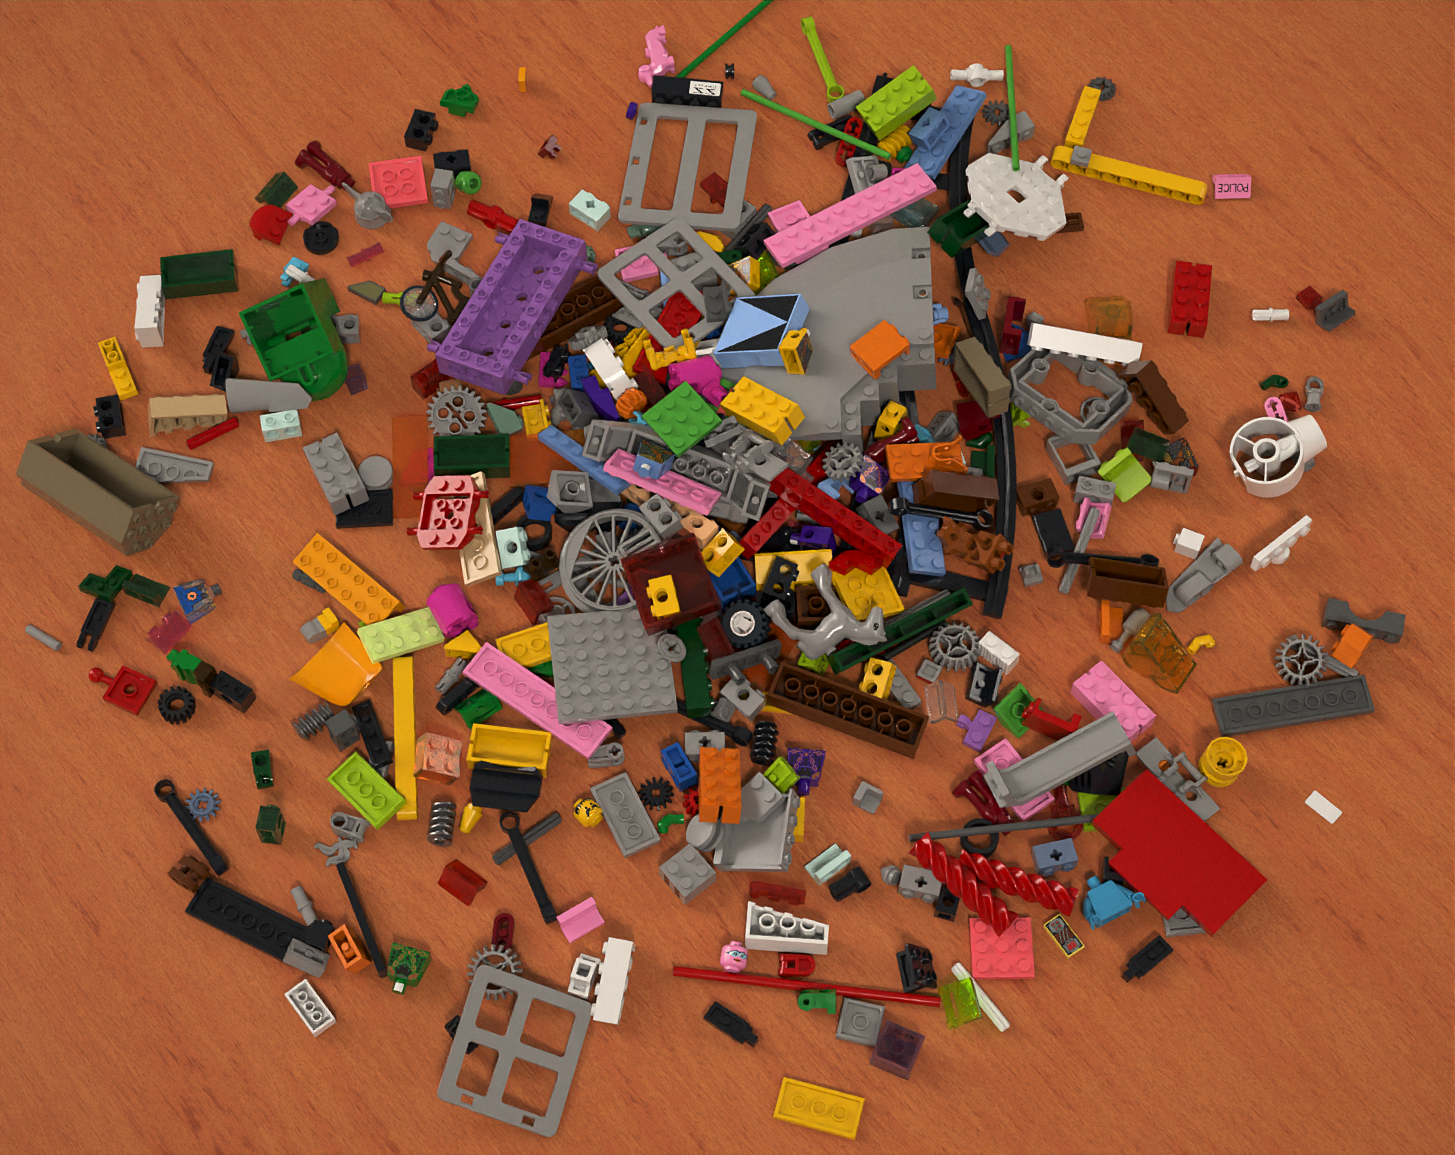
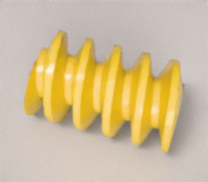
M905 125L899 126L885 137L883 141L878 143V148L891 153L890 159H885L886 161L891 162V158H896V155L903 147L912 144L913 141L908 134L911 131L909 127Z

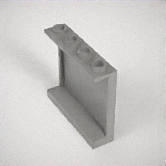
M789 789V794H782L786 800L761 823H753L751 820L739 822V824L723 823V836L715 848L713 864L720 871L788 872L789 865L792 862L791 848L795 842L794 827L797 826L798 821L796 816L797 808L800 807V797L793 789Z

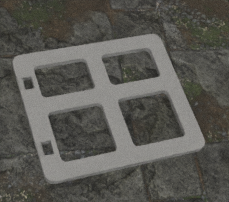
M682 218L671 220L601 267L597 274L598 279L663 348L674 345L675 348L684 345L682 334L677 338L671 337L649 312L678 292H681L705 317L688 329L689 335L692 334L694 336V343L700 341L727 322L707 323L703 295L692 284V282L708 271H715L737 294L735 298L729 301L732 302V305H734L736 298L756 297L755 293ZM675 234H679L702 258V260L684 272L679 271L657 248L658 245ZM642 256H647L670 281L643 300L638 301L614 275Z
M488 965L479 966L475 971L437 1089L438 1098L449 1104L460 1106L469 1111L518 1128L520 1127L547 1138L552 1137L558 1129L590 1022L592 1005L585 1000ZM488 983L517 993V999L505 1036L478 1028L475 1025ZM533 999L574 1013L575 1018L563 1057L521 1043L520 1037ZM469 1042L493 1049L499 1053L486 1096L467 1091L456 1085ZM514 1058L557 1073L544 1117L502 1102V1095ZM462 1095L473 1098L472 1104L460 1101ZM523 1116L533 1119V1125L530 1126L522 1123Z

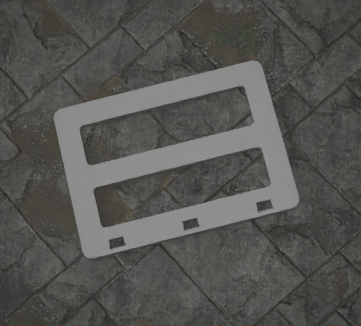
M642 103L638 110L618 220L625 224L664 226L675 218H682L692 229L737 231L740 227L757 113L753 110ZM659 119L688 121L674 203L670 211L641 208L657 121ZM641 120H647L646 125H641ZM708 122L738 125L722 214L691 212L705 127ZM634 159L639 160V165L633 164ZM626 200H632L631 205H625Z

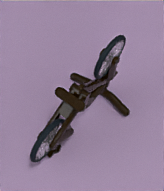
M447 250L440 257L434 270H423L422 281H426L425 286H411L402 293L400 307L407 318L416 322H423L435 316L438 310V299L432 291L434 287L448 314L447 322L452 326L455 324L470 298L460 292L459 289L462 288L461 282L445 276L444 266L446 261L452 256L451 250ZM439 282L451 287L452 294L459 301L455 310Z

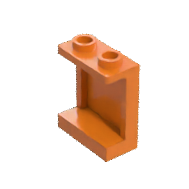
M884 320L850 345V353L859 365L876 380L881 376V369L902 353L906 355L910 353V342L905 336H901L893 324H889Z

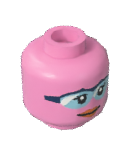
M731 941L730 945L723 946L720 965L724 967V971L740 973V970L745 969L748 950L742 947V943Z

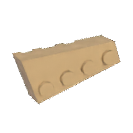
M212 394L207 396L149 398L147 416L149 436H156V432L165 431V434L173 433L174 429L183 428L184 431L192 430L196 425H200L202 428L215 426L226 421L228 413L225 395Z

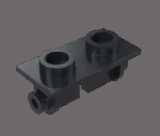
M568 344L564 348L560 345L554 347L549 357L551 361H547L543 369V375L548 378L550 376L554 377V383L557 382L559 376L563 375L564 366L568 363V357L571 356Z

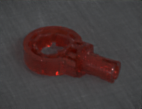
M1060 785L1054 788L1057 804L1051 806L1052 814L1049 819L1080 816L1075 810V804L1070 805V802H1068L1067 785H1062V787ZM1077 824L1074 825V830L1071 833H1062L1061 831L1056 833L1057 827L1047 828L1051 837L1056 841L1072 838V841H1074L1080 835L1083 824H1078V830L1074 836L1072 834L1075 832Z

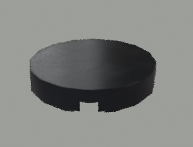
M316 222L304 231V246L313 254H328L338 246V231L328 222Z

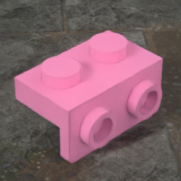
M1084 497L1083 504L1080 505L1079 520L1076 521V530L1081 534L1089 511L1093 507L1099 509L1100 514L1090 539H1104L1112 506L1110 503L1091 502L1089 497Z

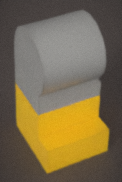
M329 607L322 611L323 614L301 627L300 632L309 644L323 639L340 628L338 619Z

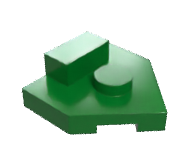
M469 84L462 85V88L453 90V88L446 90L440 100V106L447 107L449 114L465 117L467 112L473 114L479 104V98L472 92Z

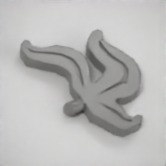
M338 837V842L332 847L325 846L319 842L314 845V849H320L326 856H332L339 849L337 856L328 858L326 866L329 867L330 864L337 865L341 862L345 864L350 859L348 849L353 847L356 850L358 849L356 841L347 839L342 841V838Z

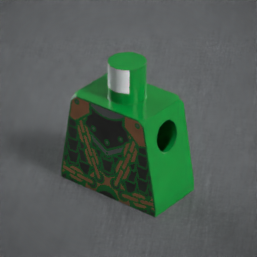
M392 942L387 971L389 980L395 982L392 992L404 995L407 985L412 987L418 986L432 960L430 952Z

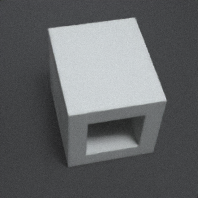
M1183 528L1181 534L1177 533L1173 544L1176 545L1174 552L1196 560L1205 536Z

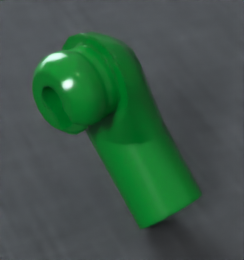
M684 814L665 815L657 823L658 832L664 834L668 832L670 825L684 824Z

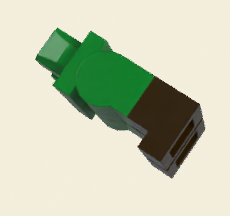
M172 649L166 658L171 662V668L175 670L178 678L182 681L186 679L190 684L199 685L203 694L211 698L213 693L209 685L217 676L215 668L189 654L185 649L181 652Z

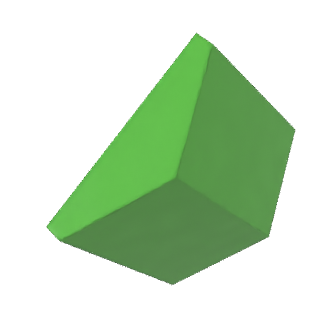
M1021 683L1015 686L993 708L1001 725L1016 738H1020L1029 729L1021 725L1024 719L1021 715L1024 708L1028 707L1031 701H1035Z

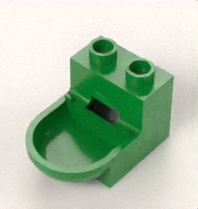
M325 278L301 283L239 312V316L269 381L279 379L280 382L299 383L313 398L312 401L326 399L342 387L348 373V358L330 317L339 313L340 310ZM310 326V331L291 340H286L287 336Z

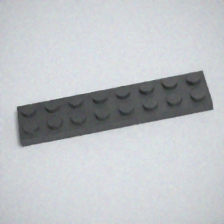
M1364 675L1310 683V685L1302 684L1214 698L1211 701L1221 737L1371 714L1375 711Z

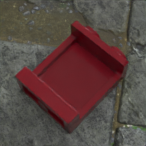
M1008 296L999 353L1018 356L1022 329L1011 328L1012 321L1022 322L1026 304V299Z

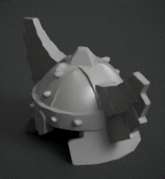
M342 183L346 189L345 191L355 200L354 216L356 222L361 227L377 229L387 222L393 221L391 208L385 203V198L382 195L370 191L360 195L347 184Z

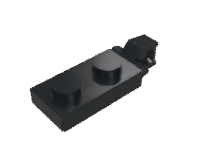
M216 326L203 353L202 361L204 365L202 368L204 373L212 374L217 351L227 352L235 335L234 330Z
M1160 935L1157 936L1126 964L1129 969L1121 977L1126 983L1135 976L1138 979L1144 977L1174 950Z
M716 1001L703 1017L706 1022L737 1043L743 1044L746 1042L750 1046L755 1047L759 1041V1037L751 1033L753 1028L749 1026L748 1022Z

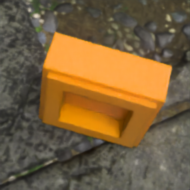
M520 67L518 83L520 92H526L527 89L526 67Z

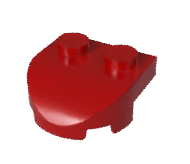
M274 205L260 207L254 212L249 222L253 236L259 241L263 238L279 245L288 226L287 221L291 218L292 213Z

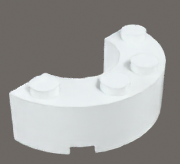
M600 338L583 350L616 400L627 389L639 387L633 378L629 379L622 369L624 364L619 356L614 357L615 350L607 338L605 340Z

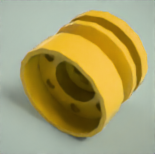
M1219 737L1209 744L1200 757L1198 770L1203 776L1206 775L1208 778L1206 783L1218 788L1228 787L1234 783L1247 764L1246 750L1240 742L1233 738Z

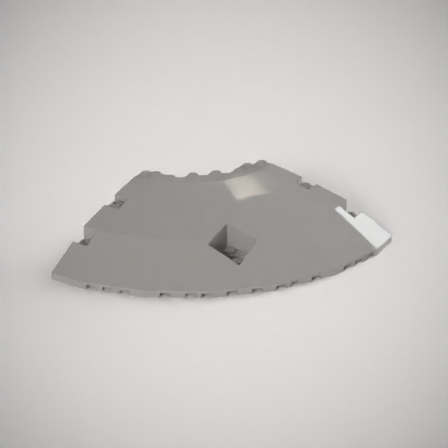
M930 227L891 229L830 247L775 278L756 295L801 294L810 308L802 327L810 331L809 339L813 348L805 375L787 374L785 366L721 367L722 378L731 383L737 384L745 376L799 405L805 418L795 430L791 428L787 419H784L792 434L782 446H786V443L803 439L804 441L842 439L843 444L847 442L848 445L853 443L856 447L858 446L863 455V426L877 425V421L881 416V409L886 408L889 401L900 404L899 391L937 389L930 234L927 233ZM886 320L889 324H893L901 336H905L910 342V353L908 355L902 353L881 369V376L874 380L851 356L850 345ZM700 395L706 403H709L704 395ZM739 424V427L742 432L746 429H750L744 425ZM754 431V434L760 436L761 438L765 440H770ZM751 440L749 441L751 445L749 449L753 448L755 445L759 446L755 442ZM772 441L774 443V446H781L778 443Z

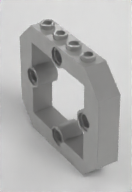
M1043 348L1042 351L1031 350L1009 371L1007 379L1011 383L1010 401L1068 443L1096 444L1128 413L1133 402L1132 395L1126 388L1128 384L1123 378L1119 380L1116 372L1097 359L1096 361L1087 360L1085 355H1079L1078 358L1067 356L1068 352L1063 351L1060 354L1049 353L1050 349ZM1055 360L1078 375L1077 379L1082 385H1093L1110 397L1106 402L1103 400L1093 401L1087 414V420L1084 423L1060 408L1055 400L1046 398L1028 385L1031 382L1034 384L1044 383L1050 369V364Z

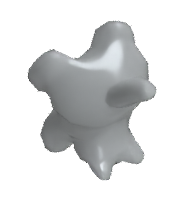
M565 387L563 389H554V395L550 396V404L553 407L550 420L554 426H558L561 421L568 420L558 403L567 390Z

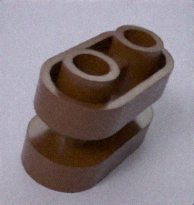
M184 855L178 861L182 867L179 870L172 867L167 873L178 885L194 893L199 888L196 881L198 879L205 881L210 876L208 872L210 868L202 861L199 863L192 855Z

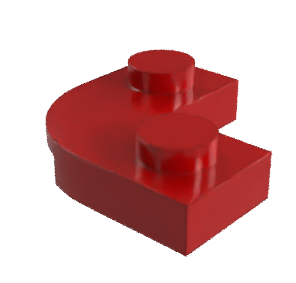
M849 550L842 552L830 561L829 569L844 576L854 568L873 575L882 567L883 561L863 551Z

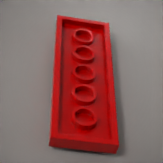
M678 292L668 299L657 322L671 337L677 338L681 335V330L690 329L699 323L702 314L681 292ZM650 334L648 339H650L655 353L663 352V347ZM643 347L633 366L632 372L666 385L665 380L666 374L669 371L668 366L652 370Z

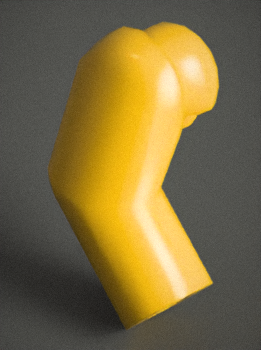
M1209 634L1195 637L1186 650L1189 654L1194 655L1200 646L1205 645L1207 648H1212L1215 645V640Z

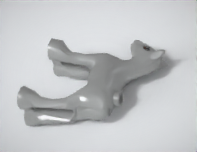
M826 564L818 566L810 574L831 610V614L826 616L815 630H804L793 626L786 618L785 606L779 599L771 602L764 609V612L771 617L772 621L783 629L790 638L799 640L796 648L802 650L806 657L811 660L818 659V657L824 654L827 656L832 655L837 650L835 646L845 638L868 646L877 644L879 641H887L885 637L886 632L884 631L883 609L876 606L872 608L865 622L858 621L851 610L833 592L831 587L832 572Z

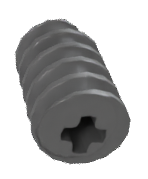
M325 701V707L319 704L318 711L311 709L312 716L305 713V720L299 717L298 724L291 722L301 739L304 738L309 741V734L316 737L315 730L323 732L322 725L326 726L325 721L335 716Z
M437 802L431 806V820L429 821V835L427 836L429 843L439 847H449L452 845V842L448 840L452 839L453 835L448 832L454 831V827L450 825L454 824L455 820L450 817L456 816V813L452 811L457 808L456 804Z

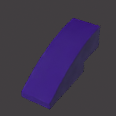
M596 376L582 379L583 392L587 395L595 411L606 421L620 422L609 389L601 390Z

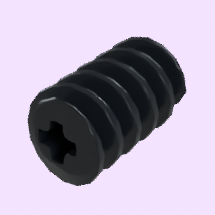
M760 721L755 724V737L752 741V752H750L751 762L759 765H772L774 763L770 758L775 757V753L772 751L776 750L774 744L778 742V739L774 736L779 735V731L775 730L777 728L775 723Z

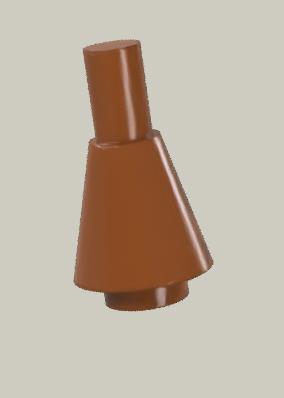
M717 518L718 524L723 526L728 532L734 530L741 538L746 534L747 524Z

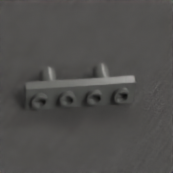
M779 639L723 658H717L711 661L709 676L714 680L729 675L735 684L739 686L746 681V676L741 670L761 663L770 674H774L778 671L779 667L774 659L779 658L782 643Z

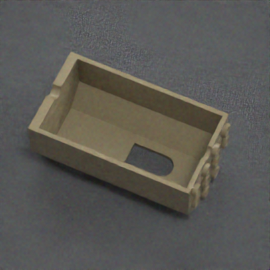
M78 429L56 433L53 438L48 435L28 440L16 472L17 476L22 480L21 484L23 487L126 556L150 549L170 527L172 516L178 508L177 503L180 498Z

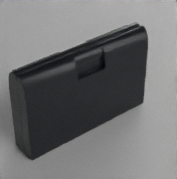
M1061 509L1032 516V521L1044 554L1049 547L1055 545L1062 547L1064 552H1074L1075 547ZM1055 553L1050 557V559L1062 556V554Z

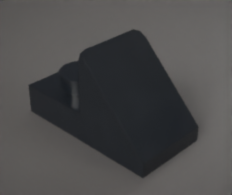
M535 193L531 197L532 207L528 222L546 227L553 196Z

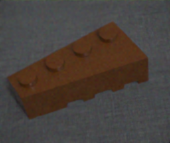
M1152 360L1130 362L1116 374L1119 380L1123 378L1128 384L1127 390L1137 395L1139 405L1149 410V417L1163 434H1175L1189 421L1186 412L1178 404L1176 396L1170 391L1167 381L1161 376L1157 365Z

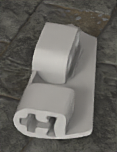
M226 379L228 407L232 414L261 410L278 412L306 409L313 399L299 383Z
M1216 538L1169 587L1166 597L1167 611L1180 613L1206 595L1215 583L1243 564L1241 556L1228 543L1223 545L1220 539Z

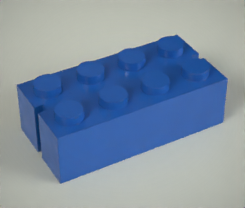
M688 540L685 541V545L691 544ZM739 557L733 561L720 577L705 567L722 612L725 611L726 606L730 607L732 602L736 603L737 600H748L756 596V583Z

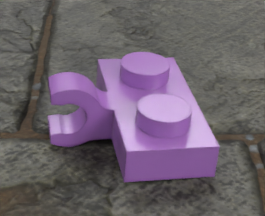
M979 709L972 722L967 716L961 714L956 726L968 731L962 744L980 753L997 717Z

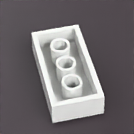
M306 979L284 994L314 1037H317L336 1023L334 1016Z

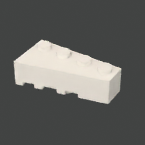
M161 275L140 276V282L137 283L138 299L136 300L137 309L134 327L136 341L140 342L142 348L163 347L165 296L161 288Z
M748 901L745 948L827 955L829 925L806 918L793 917V914L786 912L783 914L774 911L773 908L760 907Z
M609 937L608 942H604L602 954H605L604 962H600L598 972L601 975L600 983H596L594 995L598 996L596 1004H592L590 1014L594 1016V1021L614 1025L620 1024L625 1001L623 994L626 992L629 982L627 973L630 972L633 963L631 952H635L636 944L633 941Z

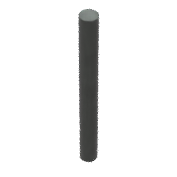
M946 620L925 629L882 655L883 661L892 659L931 636L934 631H937L939 626L944 628Z

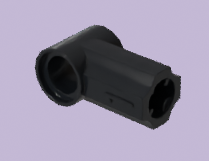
M858 866L849 871L846 877L828 886V889L833 899L839 902L855 892L861 893L865 891L872 883L862 867Z

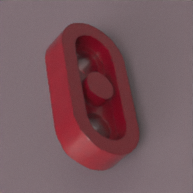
M501 913L494 920L491 944L496 945V951H498L499 944L502 942L506 943L503 950L504 953L506 949H512L515 923L510 914ZM503 923L508 924L506 928L501 927Z

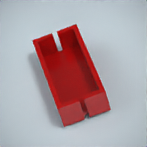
M1176 261L1172 275L1167 333L1184 335L1187 323H1190L1187 336L1204 338L1208 323L1212 265L1196 263L1195 266H1192L1191 262Z

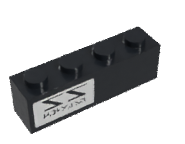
M654 75L652 103L721 108L724 82Z

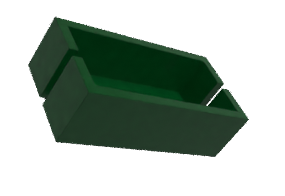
M972 199L967 200L937 218L927 232L938 244H942L941 248L951 258L987 237L984 233L990 227L987 221L977 212L969 218L963 214L969 208L968 204Z
M233 249L160 257L161 288L165 299L238 291L237 262Z
M509 434L434 437L435 476L473 475L482 471L485 474V478H511V443Z

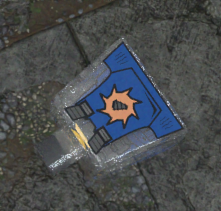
M203 579L172 587L189 625L213 611L216 606L212 598L222 594L218 583L207 588Z

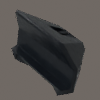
M589 478L593 507L577 513H563L556 507L555 523L571 533L579 523L595 513L609 509H623L620 494H614L595 479ZM616 520V521H615L616 526L619 525V524H620L621 522H623V521H621V520ZM612 521L599 524L602 532L612 530ZM597 526L590 530L591 532L596 530L598 535L600 534Z
M1126 751L1121 752L1074 777L1067 784L1076 793L1118 796L1121 791L1129 755Z
M480 761L474 765L471 774L469 791L472 806L527 813L540 797L543 776L536 767H505Z

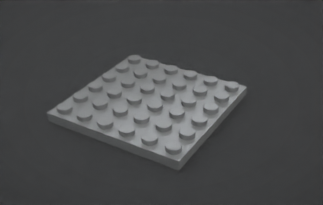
M651 607L547 616L559 724L677 713L671 662L668 663L666 658H661L662 654L657 652L658 646L656 645L659 638L667 634V628L651 633L661 623L657 617H653Z

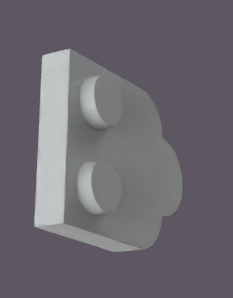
M441 221L427 242V249L431 260L438 264L440 257L447 250L452 251L450 259L460 260L471 243L473 234Z
M760 772L741 789L742 809L740 822L751 820L753 823H761L786 800Z

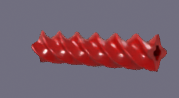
M928 832L914 844L908 853L917 857V860L925 869L931 870L939 882L946 884L954 896L962 898L965 906L969 910L977 912L983 923L992 926L998 937L1019 916L1016 912L1008 910L1002 899L992 896L991 890L987 885L977 882L975 875L970 870L963 869L956 857L947 855L944 846L937 841H932Z
M963 848L959 858L963 869L970 870L975 875L977 882L987 885L990 889L1000 888L1005 894L1010 896L1019 895L1026 902H1039L1046 909H1058L1062 914L1070 917L1079 889L1074 887L1065 888L1060 882L1054 880L1045 881L1040 875L1034 873L1026 874L1018 867H1006L1001 861L987 860L979 853L968 854Z

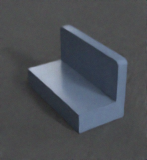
M999 231L979 241L988 254L996 257L1001 255L1010 246V243Z

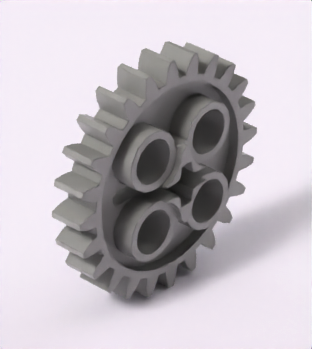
M451 385V391L444 388V394L438 391L439 397H432L435 403H428L432 410L426 411L428 415H431V417L426 418L428 422H432L428 426L429 429L435 428L432 434L436 435L439 433V436H462L477 433L481 435L479 427L485 428V425L481 422L487 421V418L482 416L487 413V410L481 409L485 406V403H478L481 397L475 398V391L469 394L468 387L462 391L461 385H459L458 390H455L453 385ZM457 398L463 400V405L460 407L453 405V401ZM446 403H449L457 414L460 413L461 420L468 426L467 429L462 426L457 418L453 419V413L446 406ZM447 410L449 415L447 418L442 419L438 416L439 412ZM468 413L475 415V419L471 422L465 420V415ZM454 424L460 426V431L457 433L450 431V427Z

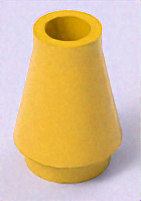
M468 803L467 807H464L458 830L470 834V831L482 817L483 809Z

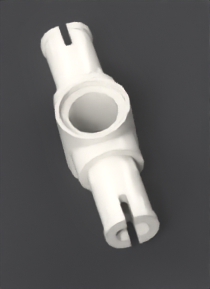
M977 63L970 65L966 70L951 69L950 80H966V82H970L971 86L980 87L987 81H1003V70H988L983 65Z

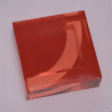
M1297 392L1279 394L1278 398L1283 404L1286 413L1301 411L1302 406Z

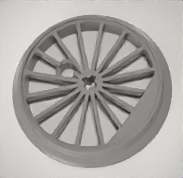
M609 509L595 513L579 523L566 539L559 561L560 579L569 599L584 613L651 607V605H654L653 599H649L646 587L637 579L642 574L654 578L667 575L672 576V571L659 570L655 574L641 568H637L635 573H629L628 566L652 557L637 558L627 564L620 550L617 548L616 551V520L628 521L619 545L625 542L631 524L635 523L643 527L640 532L649 527L652 528L661 543L658 546L660 555L672 551L669 540L664 541L641 513L628 509ZM612 521V552L599 524ZM597 526L609 554L587 536L589 530ZM585 538L605 556L581 549ZM635 543L625 548L624 551L630 549ZM650 543L644 545L643 547L639 548L638 550L634 551L633 553L629 554L628 556L634 554L635 552L639 551L640 549L644 548L645 546L649 545ZM580 552L601 559L600 561L576 562ZM616 560H618L619 564H615L613 566L612 562H616ZM601 565L572 579L574 567ZM602 571L583 593L577 590L575 583ZM621 572L645 591V594L633 600ZM613 573L614 605H600ZM617 573L631 600L630 603L620 606L617 605ZM607 574L597 602L594 603L585 598Z

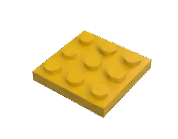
M883 566L873 575L854 568L845 576L835 571L832 572V582L835 585L841 602L851 610L858 621L865 622L872 608L876 606L883 609V618L903 613L905 610L892 580Z

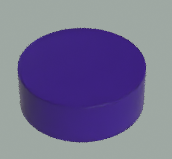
M630 103L626 118L634 119L638 103Z

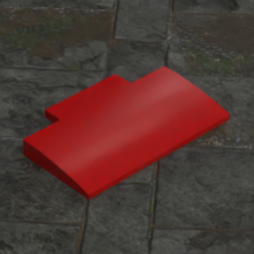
M1148 769L1138 776L1092 821L1091 825L1119 850L1108 862V865L1134 890L1143 893L1146 901L1167 921L1181 908L1211 937L1267 882V879Z

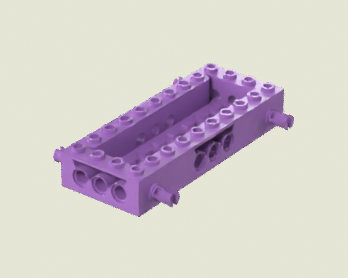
M522 219L518 221L510 236L502 232H498L499 236L496 235L495 243L502 244L503 247L443 343L431 339V344L427 345L428 351L436 353L435 356L440 373L503 395L507 394L514 380L529 385L528 380L531 381L532 374L520 370L580 271L582 270L594 275V271H597L598 267L596 263L587 261L585 240ZM538 270L543 271V273L535 274V272ZM521 297H526V298H527L526 300H523V301H519V300H518V299L521 298ZM504 324L510 325V327L502 328ZM486 352H493L490 356L484 355Z

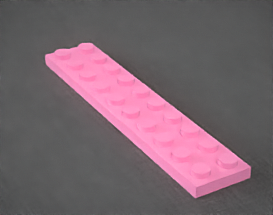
M917 163L765 239L764 245L783 269L936 192L937 186Z

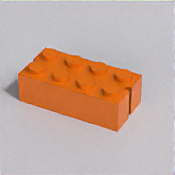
M700 747L698 758L699 822L717 823L719 806H723L721 823L739 824L742 809L740 749L722 748L721 751H718V748Z

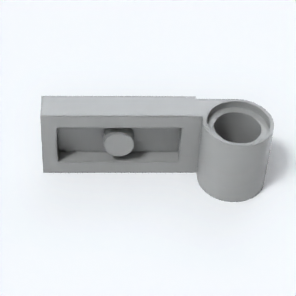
M449 258L445 263V272L467 284L470 296H472L476 290L475 288L478 287L483 278L476 275L471 268L462 266L453 258Z

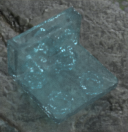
M922 198L890 214V217L909 228L925 227L937 213L939 207Z

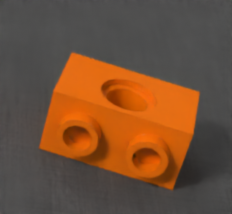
M344 924L328 935L346 970L357 974L372 963L358 935L351 927Z

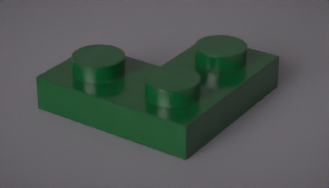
M116 565L106 578L89 573L78 587L83 593L112 602L133 577V573L131 570Z

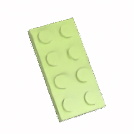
M429 607L367 625L357 630L372 664L442 643L445 639Z

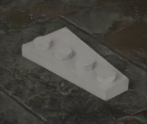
M141 447L135 468L158 483L209 482L215 464L210 461Z

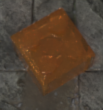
M428 732L417 739L413 777L446 785L454 783L460 778L463 741Z

